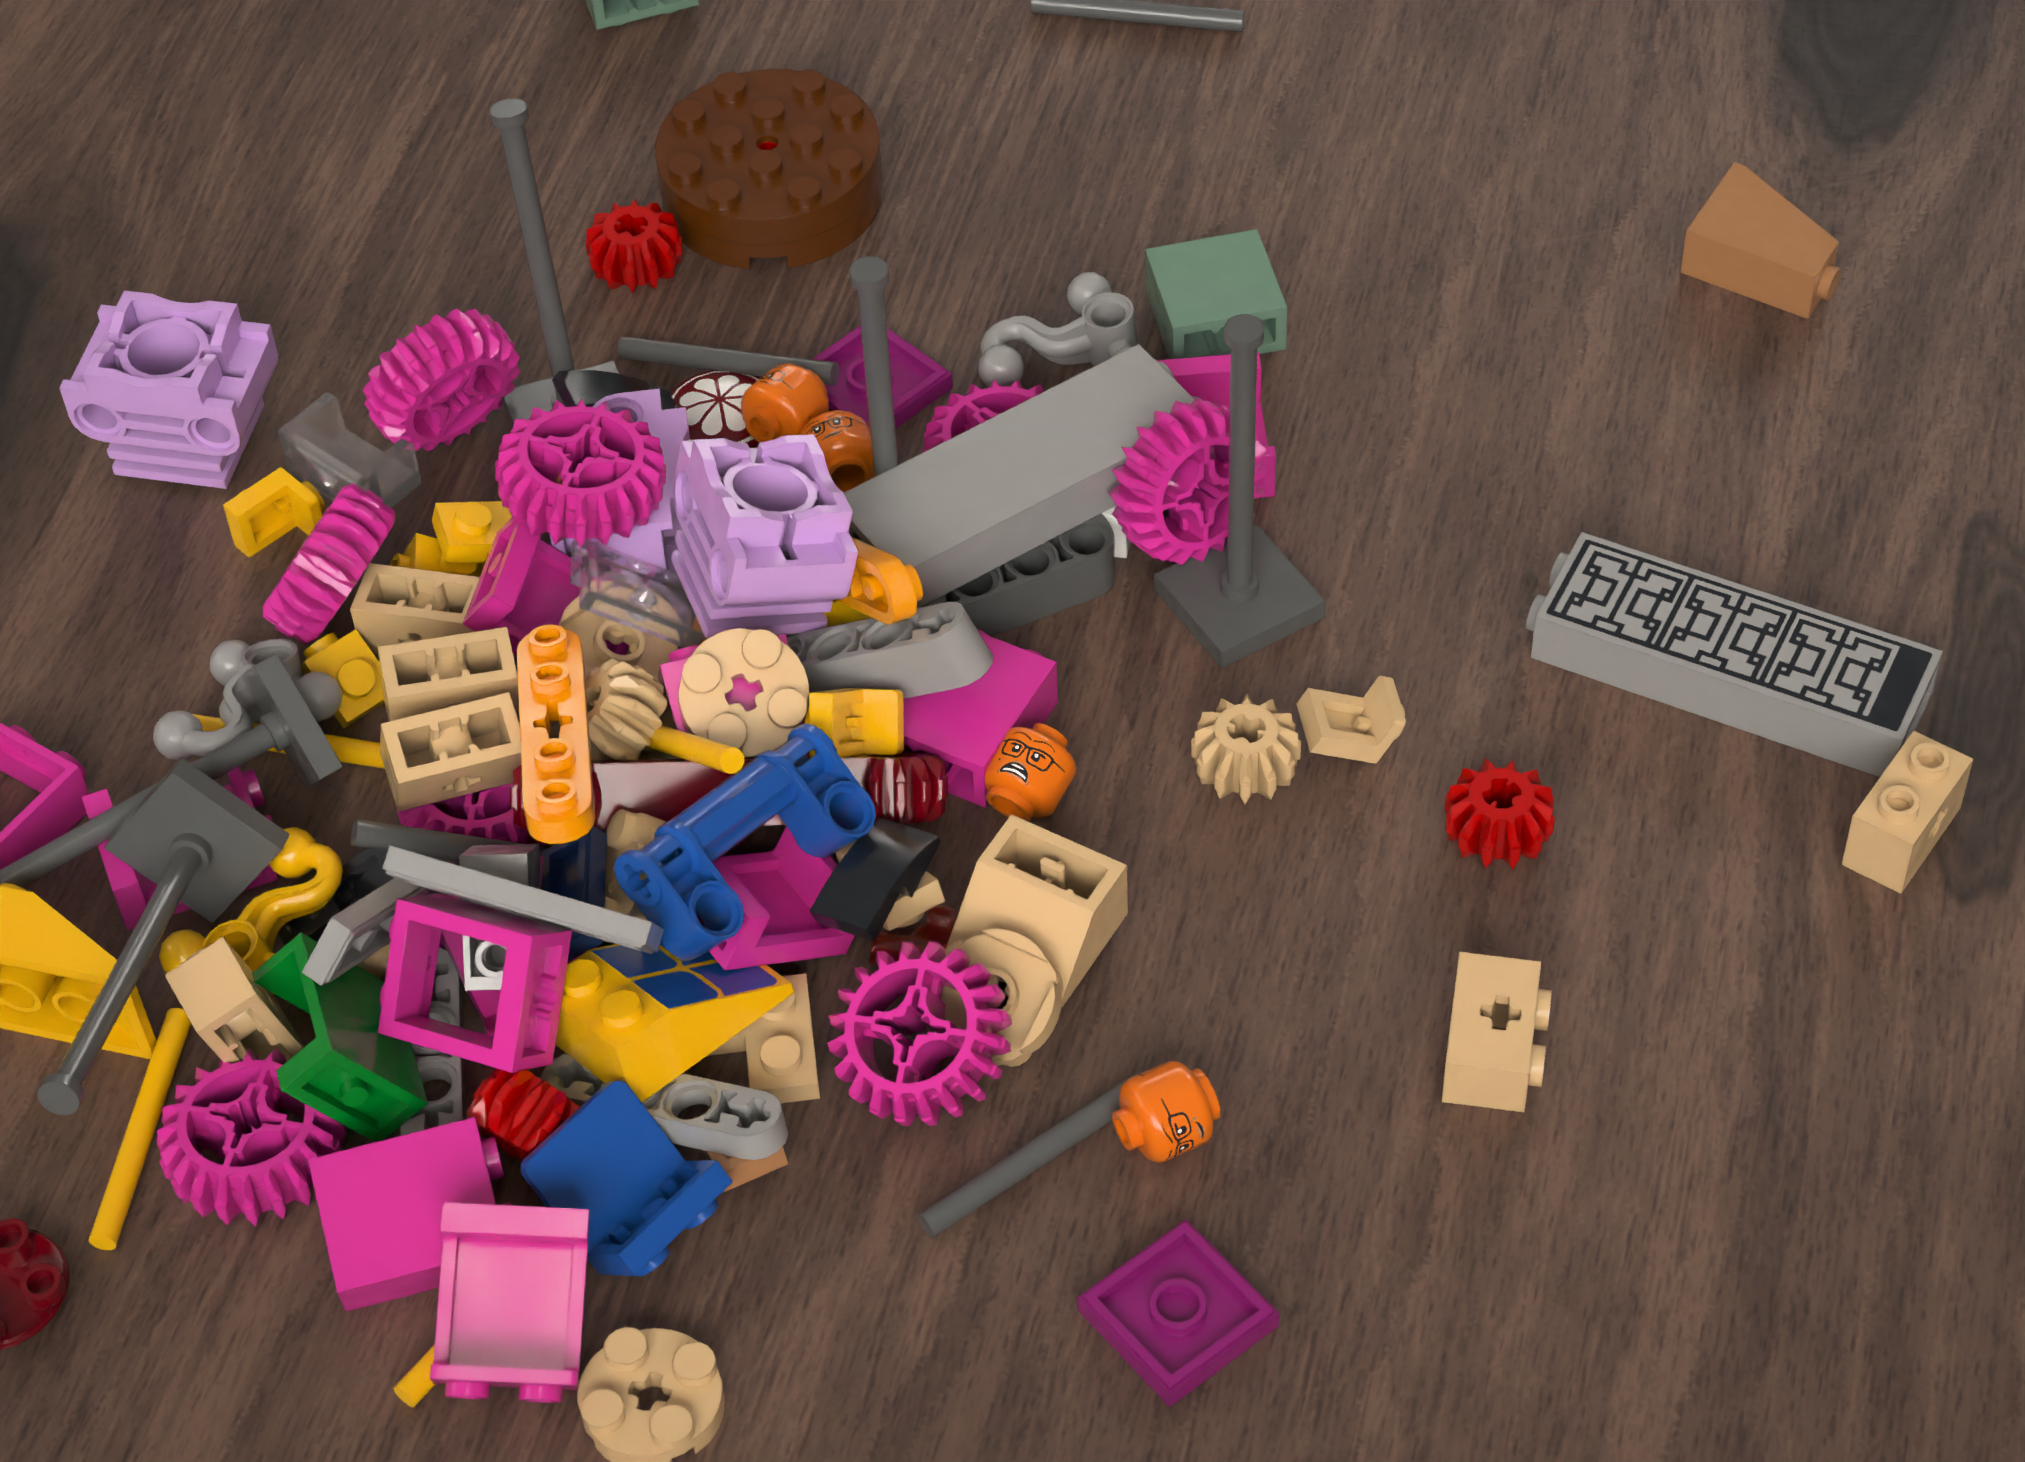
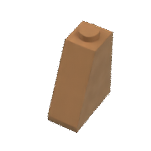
M1734 162L1686 230L1680 273L1809 319L1821 299L1829 301L1838 287L1842 274V268L1835 266L1839 241L1745 165Z

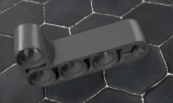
M1101 513L922 607L945 602H958L962 604L975 627L993 637L1100 597L1112 588L1115 581V537L1112 527Z

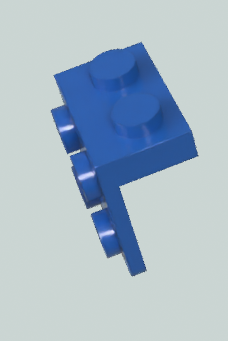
M610 1081L604 1084L536 1147L521 1164L522 1176L546 1207L589 1209L590 1227L587 1260L600 1275L640 1277L653 1271L668 1257L670 1249L667 1245L684 1229H692L708 1219L719 1205L716 1198L733 1182L717 1160L685 1161L631 1088L623 1081Z

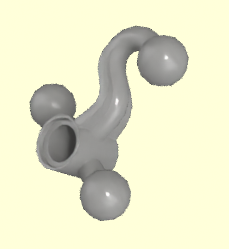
M1082 272L1072 279L1067 290V300L1070 307L1082 317L1059 328L1048 327L1036 319L1025 315L1003 319L993 324L984 333L980 344L982 356L978 364L979 376L982 382L989 388L994 379L999 386H1011L1017 379L1020 381L1023 376L1024 363L1021 355L1014 348L1005 345L1011 341L1023 342L1031 346L1043 357L1055 363L1074 365L1090 362L1093 366H1096L1138 345L1133 303L1128 297L1119 293H1113L1109 281L1102 275L1095 272Z
M231 639L223 641L211 653L209 668L214 679L224 686V698L219 706V714L226 727L214 731H204L200 720L190 712L175 710L164 714L156 723L153 741L157 750L166 758L179 760L182 757L185 760L194 755L203 757L253 729L252 722L259 721V717L263 713L242 677L254 665L276 653L316 721L326 720L335 714L341 706L342 690L338 681L328 673L314 671L303 675L297 645L290 640L269 639L251 646L241 640Z

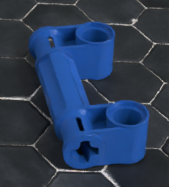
M802 724L797 726L788 735V741L776 751L768 750L757 755L754 760L745 765L739 772L727 778L670 821L658 827L654 833V839L640 850L632 849L625 851L616 859L614 871L620 887L636 903L648 921L664 929L661 941L671 954L681 959H695L733 937L740 930L744 919L743 904L738 894L727 884L713 862L777 814L792 833L797 845L805 853L816 858H826L837 853L866 835L874 826L876 817L875 805L870 795L860 786L840 758L831 739L815 725ZM810 750H815V756L808 759L805 754ZM644 872L648 877L640 880L639 875ZM696 913L702 918L705 927L699 922Z

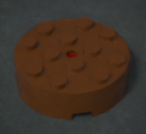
M763 69L742 73L726 72L720 74L713 82L702 86L676 103L663 121L657 134L655 159L663 212L673 213L674 220L678 224L679 236H681L684 245L697 254L720 264L750 269V258L787 256L788 268L816 262L839 252L859 238L873 222L881 206L883 177L879 129L876 119L868 105L856 93L839 82L824 77L822 73L816 70Z

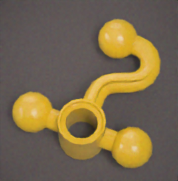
M298 827L283 829L290 835L281 852L269 863V866L274 872L285 878L301 877L313 868L317 870L315 877L299 885L276 888L260 894L244 908L237 920H229L219 924L209 932L206 938L191 929L171 933L161 944L159 960L162 969L167 974L184 963L193 953L210 946L224 937L253 972L256 971L276 954L272 952L274 942L280 928L285 923L322 909L332 899L341 884L343 867L338 854L331 847L316 843V840L303 829Z

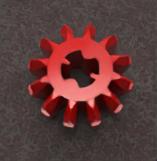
M636 198L630 206L621 207L616 203H612L611 212L594 214V224L586 229L585 245L590 268L594 271L596 279L607 281L610 290L617 289L623 285H627L632 294L638 286L642 285L656 289L658 279L674 278V269L677 264L682 262L683 246L681 236H679L678 224L674 220L673 213L661 211L658 202L651 203L645 207L640 206Z
M1487 758L1480 767L1479 772L1463 768L1461 775L1457 778V784L1451 785L1449 792L1445 796L1444 811L1447 812L1445 830L1448 840L1458 842L1462 858L1480 854L1485 869L1494 859H1503L1512 869L1519 862L1520 855L1536 860L1539 852L1542 850L1543 842H1548L1554 832L1555 816L1553 815L1555 799L1552 795V788L1541 785L1537 769L1519 773L1514 759L1505 768H1496Z
M496 1068L487 1080L484 1079L472 1096L474 1100L468 1108L466 1115L468 1119L475 1117L481 1136L484 1138L495 1136L497 1148L506 1153L509 1158H514L522 1163L536 1147L579 1109L580 1106L567 1098L566 1093L557 1090L547 1080L536 1077L528 1069L511 1073Z

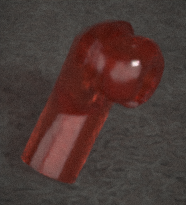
M938 905L927 912V921L909 936L880 932L875 942L871 941L869 963L877 964V951H886L895 961H899L902 942L913 943L919 949L921 955L929 941L938 942L946 949L958 912L950 906Z

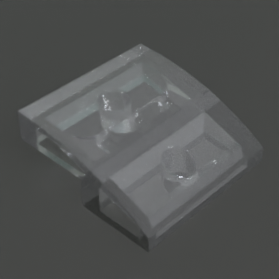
M586 539L580 549L576 540H573L570 584L580 587L579 608L683 648L699 645L705 635L676 572L630 556L591 539Z

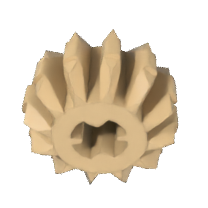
M611 658L603 663L601 668L595 667L589 673L586 681L591 760H637L641 750L645 746H651V737L654 732L662 727V721L659 717L667 706V699L663 696L664 686L654 680V676L638 665L634 667L625 661L620 662Z
M1246 694L1241 704L1233 705L1221 698L1216 712H1202L1201 719L1198 722V730L1195 731V738L1191 740V756L1195 758L1197 774L1200 777L1201 784H1214V789L1217 791L1219 799L1235 792L1239 793L1242 801L1246 804L1252 793L1258 792L1271 800L1277 785L1290 786L1291 779L1295 775L1297 760L1301 758V741L1298 740V733L1295 732L1292 714L1277 713L1278 710L1273 699L1259 706L1253 704L1248 694Z

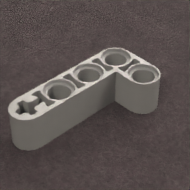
M945 602L917 608L914 617L891 625L882 623L874 618L786 636L788 646L798 656L805 669L809 683V693L842 688L898 689L902 691L903 699L970 685L989 670L994 657L964 607L958 602ZM809 696L807 702V709L809 707Z

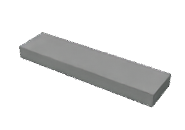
M389 846L382 868L386 870V874L403 882L570 929L580 934L649 954L658 952L664 932L663 928L647 920L393 846Z
M431 857L459 866L458 860ZM396 878L392 879L331 917L302 973L321 986L325 983H330L391 942L389 928L395 914L397 899L437 893L447 894L403 882Z

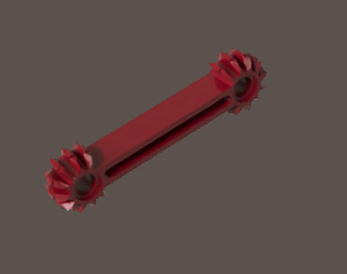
M905 752L896 755L865 754L841 758L860 786L870 795L875 805V822L882 817L900 824L934 821L945 813V799L948 797V777H945L944 760L938 756L926 753ZM744 758L743 767L754 760V758ZM685 759L591 760L595 811L593 826L599 830H607L611 818L619 809L632 813L642 812L668 822L733 774ZM521 764L513 770V787H510V807H513L514 824L524 830H528L523 807ZM777 814L762 826L785 825V823Z

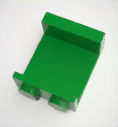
M299 933L252 973L254 983L309 1013L316 1035L314 1040L276 1070L281 1091L374 1142L382 1141L428 1104L412 1044L378 1033L381 1013L380 992L385 981L357 965L330 983H325L322 986L303 974L302 971L318 942L303 933Z

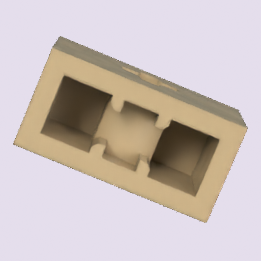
M369 563L350 608L354 627L378 660L379 646L475 632L462 623L480 577Z
M507 627L378 647L382 690L388 722L509 692L520 724L518 675Z
M509 692L381 724L380 754L398 812L513 783V770L521 765L520 725Z
M1913 731L1853 814L1842 865L1901 894L1960 810L1973 758Z
M224 937L210 946L193 953L184 963L165 974L194 1029L224 1063L243 1061L248 1048L258 1055L259 1060H265L277 1048L285 1056L286 1061L290 1060L304 1048L303 1043L278 1000L270 991L254 983L253 971Z
M1459 952L1442 1102L1525 1112L1528 1085L1542 1086L1546 1046L1532 1044L1534 1029L1543 1031L1548 1029L1552 990L1538 989L1541 961Z

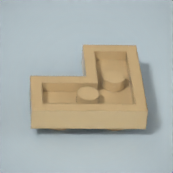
M807 974L783 976L792 983L794 993L707 1056L746 1051L750 1088L773 1094L780 1103L820 1099Z

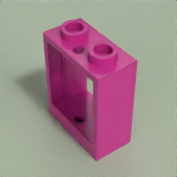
M0 723V772H4L38 791L40 794L0 832V870L67 833L87 814L82 796L89 794L85 783L86 772L73 756L64 751L54 753L38 744L20 726L11 725L7 727Z
M439 893L397 899L395 914L389 928L391 943L386 978L380 992L381 1013L378 1033L511 1073L552 1065L572 930ZM441 929L507 947L494 1037L429 1018Z

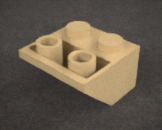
M1011 814L977 860L947 947L959 939L965 942L973 936L984 934L983 930L994 928L1011 930L1027 937L1048 956L1051 964L1063 981L1062 1008L1128 914L1127 865Z

